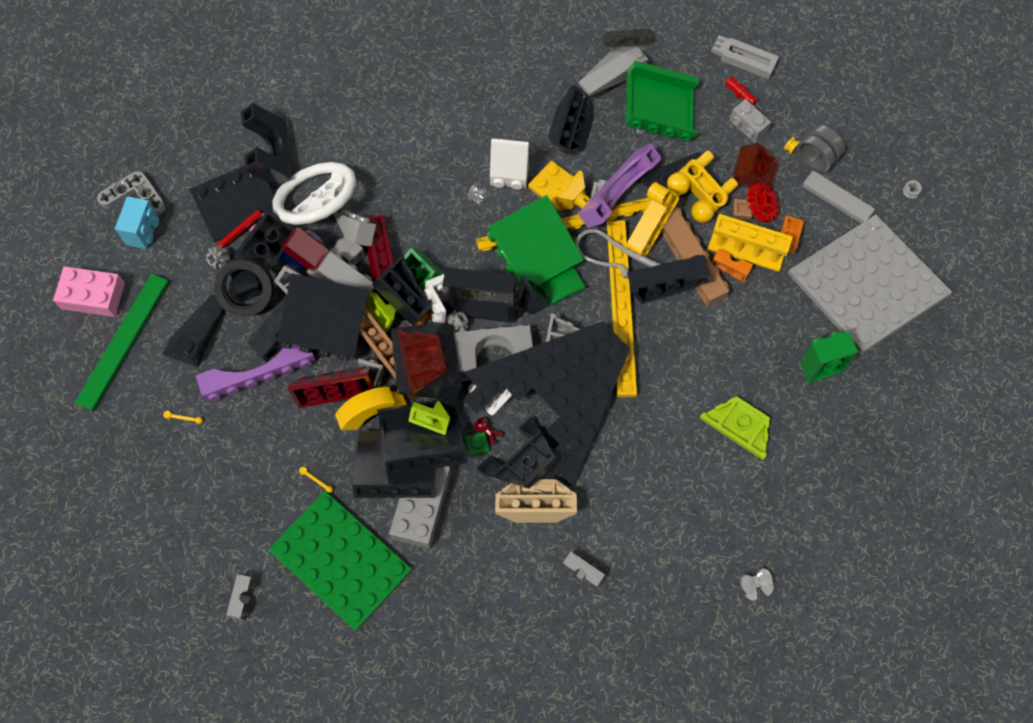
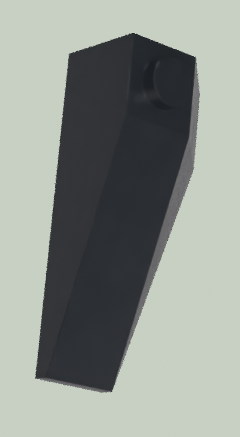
M211 294L170 337L163 352L164 356L198 367L225 311L218 303L215 295Z

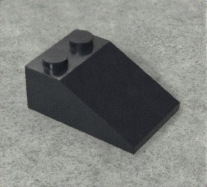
M267 209L235 255L239 258L257 260L270 272L284 253L280 248L295 228L283 222L280 217Z

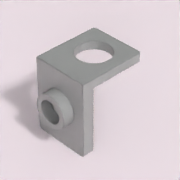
M358 359L359 367H370L371 372L377 373L373 388H379L385 374L383 365H379L374 360Z

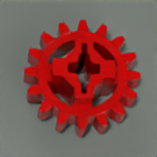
M765 183L753 185L749 188V192L746 193L749 197L746 201L750 204L748 209L752 211L751 215H756V220L760 219L761 223L774 220L780 212L777 209L780 204L776 202L778 197L775 196V191H771L770 186L766 187Z

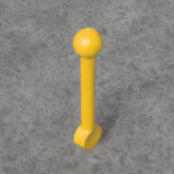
M165 411L163 414L166 419L176 418L194 421L197 424L203 422L202 417L193 418L176 415L170 411Z
M306 467L299 469L301 475L311 478L325 488L327 493L333 492L332 486H327L310 474Z

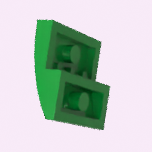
M574 266L540 284V287L543 288L550 300L551 306L558 304L568 296L570 298L586 288Z

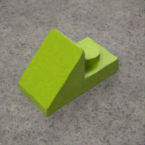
M376 292L370 293L365 307L382 330L387 333L394 320L396 309L391 304L385 305Z
M437 401L432 409L414 402L411 407L409 422L443 435L446 434L450 417L441 403Z

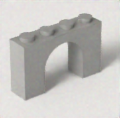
M530 325L454 332L461 381L470 380L464 373L476 368L477 355L486 347L502 346L512 354L533 347Z

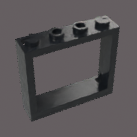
M445 267L442 286L447 315L455 311L456 313H464L468 318L514 323L515 317H519V283H516V275ZM456 289L504 294L508 297V304L457 298Z

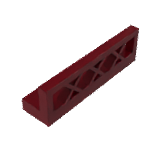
M383 215L365 216L370 219L369 222L376 224L372 245L365 246L373 283L393 264Z

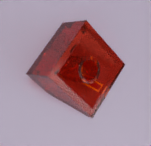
M759 143L742 146L733 178L743 187L750 188L757 183H765L766 187L770 186L772 191L779 162Z

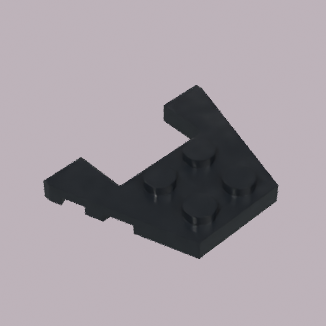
M533 417L527 419L519 427L520 432L528 437L529 440L502 466L488 456L477 467L481 474L530 489L558 462Z

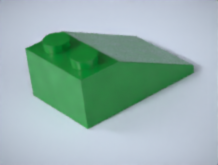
M410 248L404 255L405 262L409 270H412L413 277L423 293L426 281L444 274L421 250Z

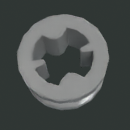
M915 180L908 181L903 188V193L907 198L914 199L921 192L922 186ZM911 187L915 188L913 192L910 191Z

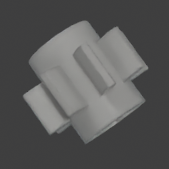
M222 245L209 248L210 253L206 255L208 264L214 266L215 269L223 268L226 265V261L230 260L228 250L222 248Z
M453 311L445 318L447 321L445 324L452 325L453 332L465 331L468 328L466 325L468 319L462 312L456 313Z

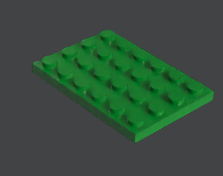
M326 491L268 549L356 632L412 571L406 563Z

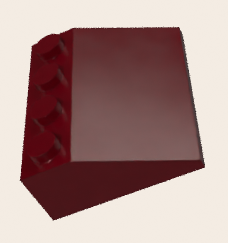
M358 367L352 371L340 370L330 375L323 373L313 378L301 377L296 381H292L288 386V390L298 408L349 400L362 392L374 389L370 367Z

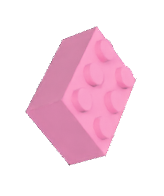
M63 267L53 301L63 310L115 317L125 283L118 274Z

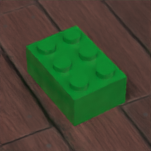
M838 331L831 334L828 338L823 339V337L813 340L799 364L809 384L844 372L857 355L858 350L849 331L843 333Z

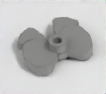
M761 568L757 575L751 577L745 574L740 578L741 588L746 593L745 597L749 600H757L756 588L758 587L767 596L773 592L772 575L767 569Z

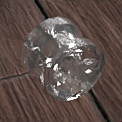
M473 184L468 192L467 200L470 202L475 201L477 205L481 206L487 197L488 189H481L478 185Z

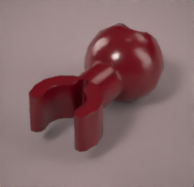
M478 418L474 423L476 431L480 433L485 432L489 437L490 443L495 445L496 442L492 437L497 435L499 438H502V433L493 431L489 427L490 424L487 419Z

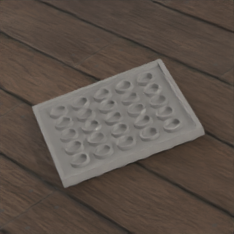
M877 215L872 216L788 271L790 277L841 333L849 331L857 350L861 354H864L952 294V291Z

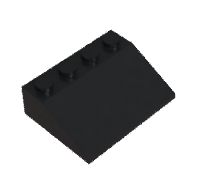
M245 165L189 189L214 243L222 240L257 209L261 214L265 213L267 209L273 213L272 201L274 195L268 182L245 171ZM261 217L258 218V219H257L253 224H251L249 227H252V226L256 225V224L258 223V221L261 219Z
M433 322L392 329L391 339L398 394L444 400L456 398L462 388L453 326Z

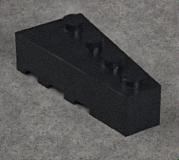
M695 255L691 258L627 272L632 293L641 304L714 282L709 262L705 255Z

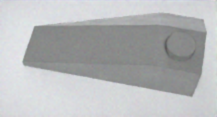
M638 47L619 48L609 52L579 81V85L588 96L626 81L627 69L634 61L647 63L648 58Z

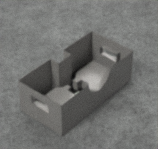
M572 552L569 553L562 566L565 564L573 571L580 569L576 576L582 580L585 577L597 588L605 574Z
M243 575L236 576L226 614L228 617L243 620L241 619L244 603H249L250 596L241 594L248 590L249 582L254 580L253 578Z

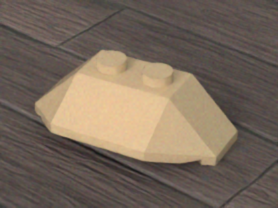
M539 479L530 489L510 483L503 490L496 493L495 514L516 523H556L577 514V495L556 479Z

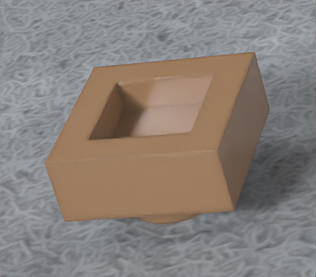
M734 199L733 218L751 220L752 211L748 209L750 204L746 200Z

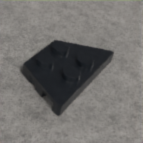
M700 152L647 172L638 178L637 182L643 183L648 188L654 182H657L667 188V180L670 175L677 173L690 160H697L700 157ZM688 169L689 174L694 176L693 171ZM688 189L685 194L679 195V198L692 193V191Z

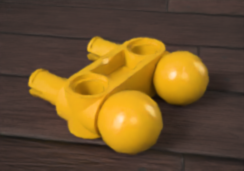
M706 151L697 160H690L677 173L670 175L667 180V188L678 195H683L690 189L699 199L692 206L691 215L694 220L701 223L710 221L714 212L728 201V195L738 186L737 181L730 178L720 187L704 169L714 159V156L709 151ZM688 169L693 171L694 176L689 174ZM713 196L717 198L718 203L714 202Z

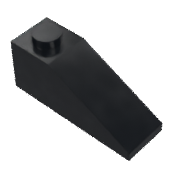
M525 275L521 277L519 287L521 302L519 305L524 312L534 315L551 304L542 287Z

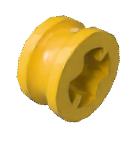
M792 137L785 145L784 150H788L789 154L792 155L797 150V145L800 141H796V138Z

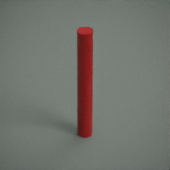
M257 209L219 241L216 246L222 245V248H224L260 218L262 214Z

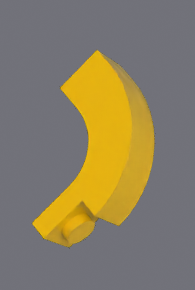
M380 387L352 397L339 408L335 416L341 430H358L365 420L378 414L377 409L407 404L403 395L398 394V392H391L389 387Z

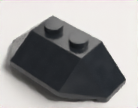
M575 85L570 87L558 104L548 135L552 145L567 155L585 148L593 120L591 108L587 100L589 99L588 94Z

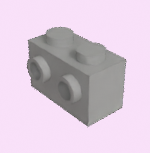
M746 99L733 109L730 121L754 143L768 133L771 121Z

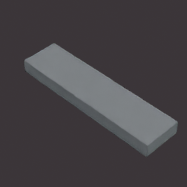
M815 171L811 172L802 187L861 224L866 222L875 210Z

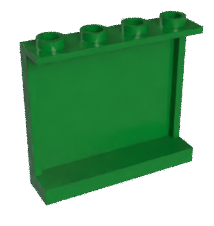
M634 61L627 69L625 125L634 129H642L650 133L681 139L682 141H691L698 134V131L693 130V93L699 84V78Z
M548 195L488 226L486 234L490 242H495L497 249H495L500 259L503 258L507 264L505 269L508 274L516 275V283H519V287L521 277L524 275L540 285L569 268L580 264L584 260Z

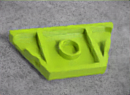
M737 396L724 404L716 406L715 409L701 414L699 419L761 460L765 459L770 420L768 416Z

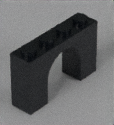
M252 103L241 111L242 126L261 136L267 143L270 153L258 147L244 155L245 171L280 187L291 179L286 120Z

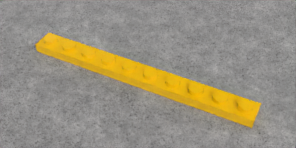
M647 197L614 205L611 209L612 214L606 221L615 220L620 215L632 216L636 211L645 212L652 199ZM578 214L561 218L566 229H578L585 224ZM488 236L475 239L479 250L488 251L493 249V246H496L495 242H490Z
M625 220L607 221V235L627 248ZM607 240L609 263L621 264L628 269V255ZM609 267L613 332L630 348L616 382L617 397H636L637 388L629 278H623L621 268Z

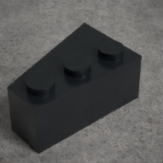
M402 254L376 279L372 286L413 325L431 306L421 287H418L413 277L414 274L412 270H409L405 257Z

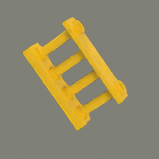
M719 214L708 250L717 253L721 249L730 253L732 258L742 259L748 263L779 272L783 258L788 254L793 236Z

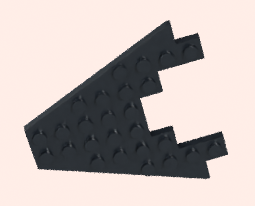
M602 321L466 371L464 374L473 382L476 388L463 401L477 415L504 388L518 402L533 389L559 416L546 429V432L559 444L552 451L558 462L540 479H553L560 473L572 486L578 476L630 348Z

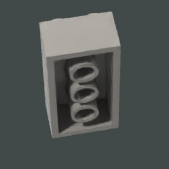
M450 467L436 468L435 498H399L389 532L391 539L430 549L451 476Z

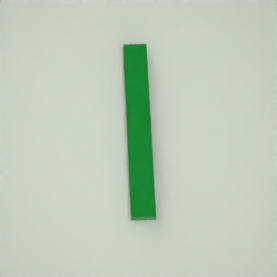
M154 274L150 275L76 399V405L94 412L167 288L168 280Z

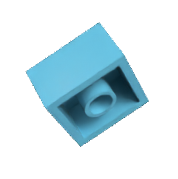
M127 196L115 230L126 245L147 249L148 245L153 241V232L158 227L159 217L149 201Z

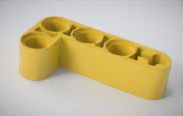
M654 182L648 189L647 197L652 200L626 245L628 249L645 257L651 250L679 200L678 194L657 182Z

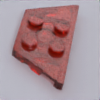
M397 330L410 393L414 395L447 371L439 336L433 334L425 335L420 332L408 334L404 333L403 330Z

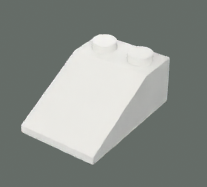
M491 139L490 185L498 188L505 186L517 190L526 189L529 171V142Z

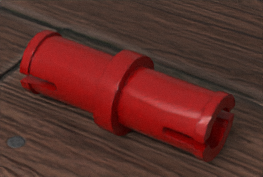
M733 76L729 77L724 85L735 93L736 98H740L743 101L746 99L752 105L757 102L758 99L747 90V87L745 85L742 86Z

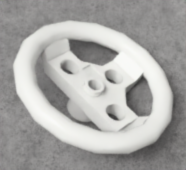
M336 162L315 164L302 169L278 188L272 201L273 213L280 217L283 222L293 225L309 224L324 219L342 208L352 197L357 185L355 172L347 165ZM332 173L330 180L312 192L292 211L284 209L287 195L296 186L317 175Z

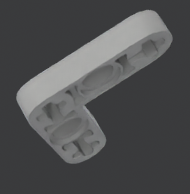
M139 171L131 173L101 191L97 196L99 204L103 208L108 209L125 200L127 196L130 197L137 193L140 199L149 201L157 215H161L165 211V204L145 175ZM121 187H127L126 192L122 194L118 193V190ZM146 190L152 191L150 196L143 197V193ZM105 197L109 199L108 202L104 200ZM154 200L159 208L155 209L151 201Z

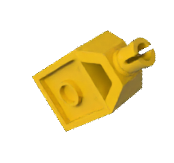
M552 160L528 184V188L541 198L548 195L553 206L558 211L573 209L575 206H579L582 209L591 199L585 194L583 172L579 171L573 177Z

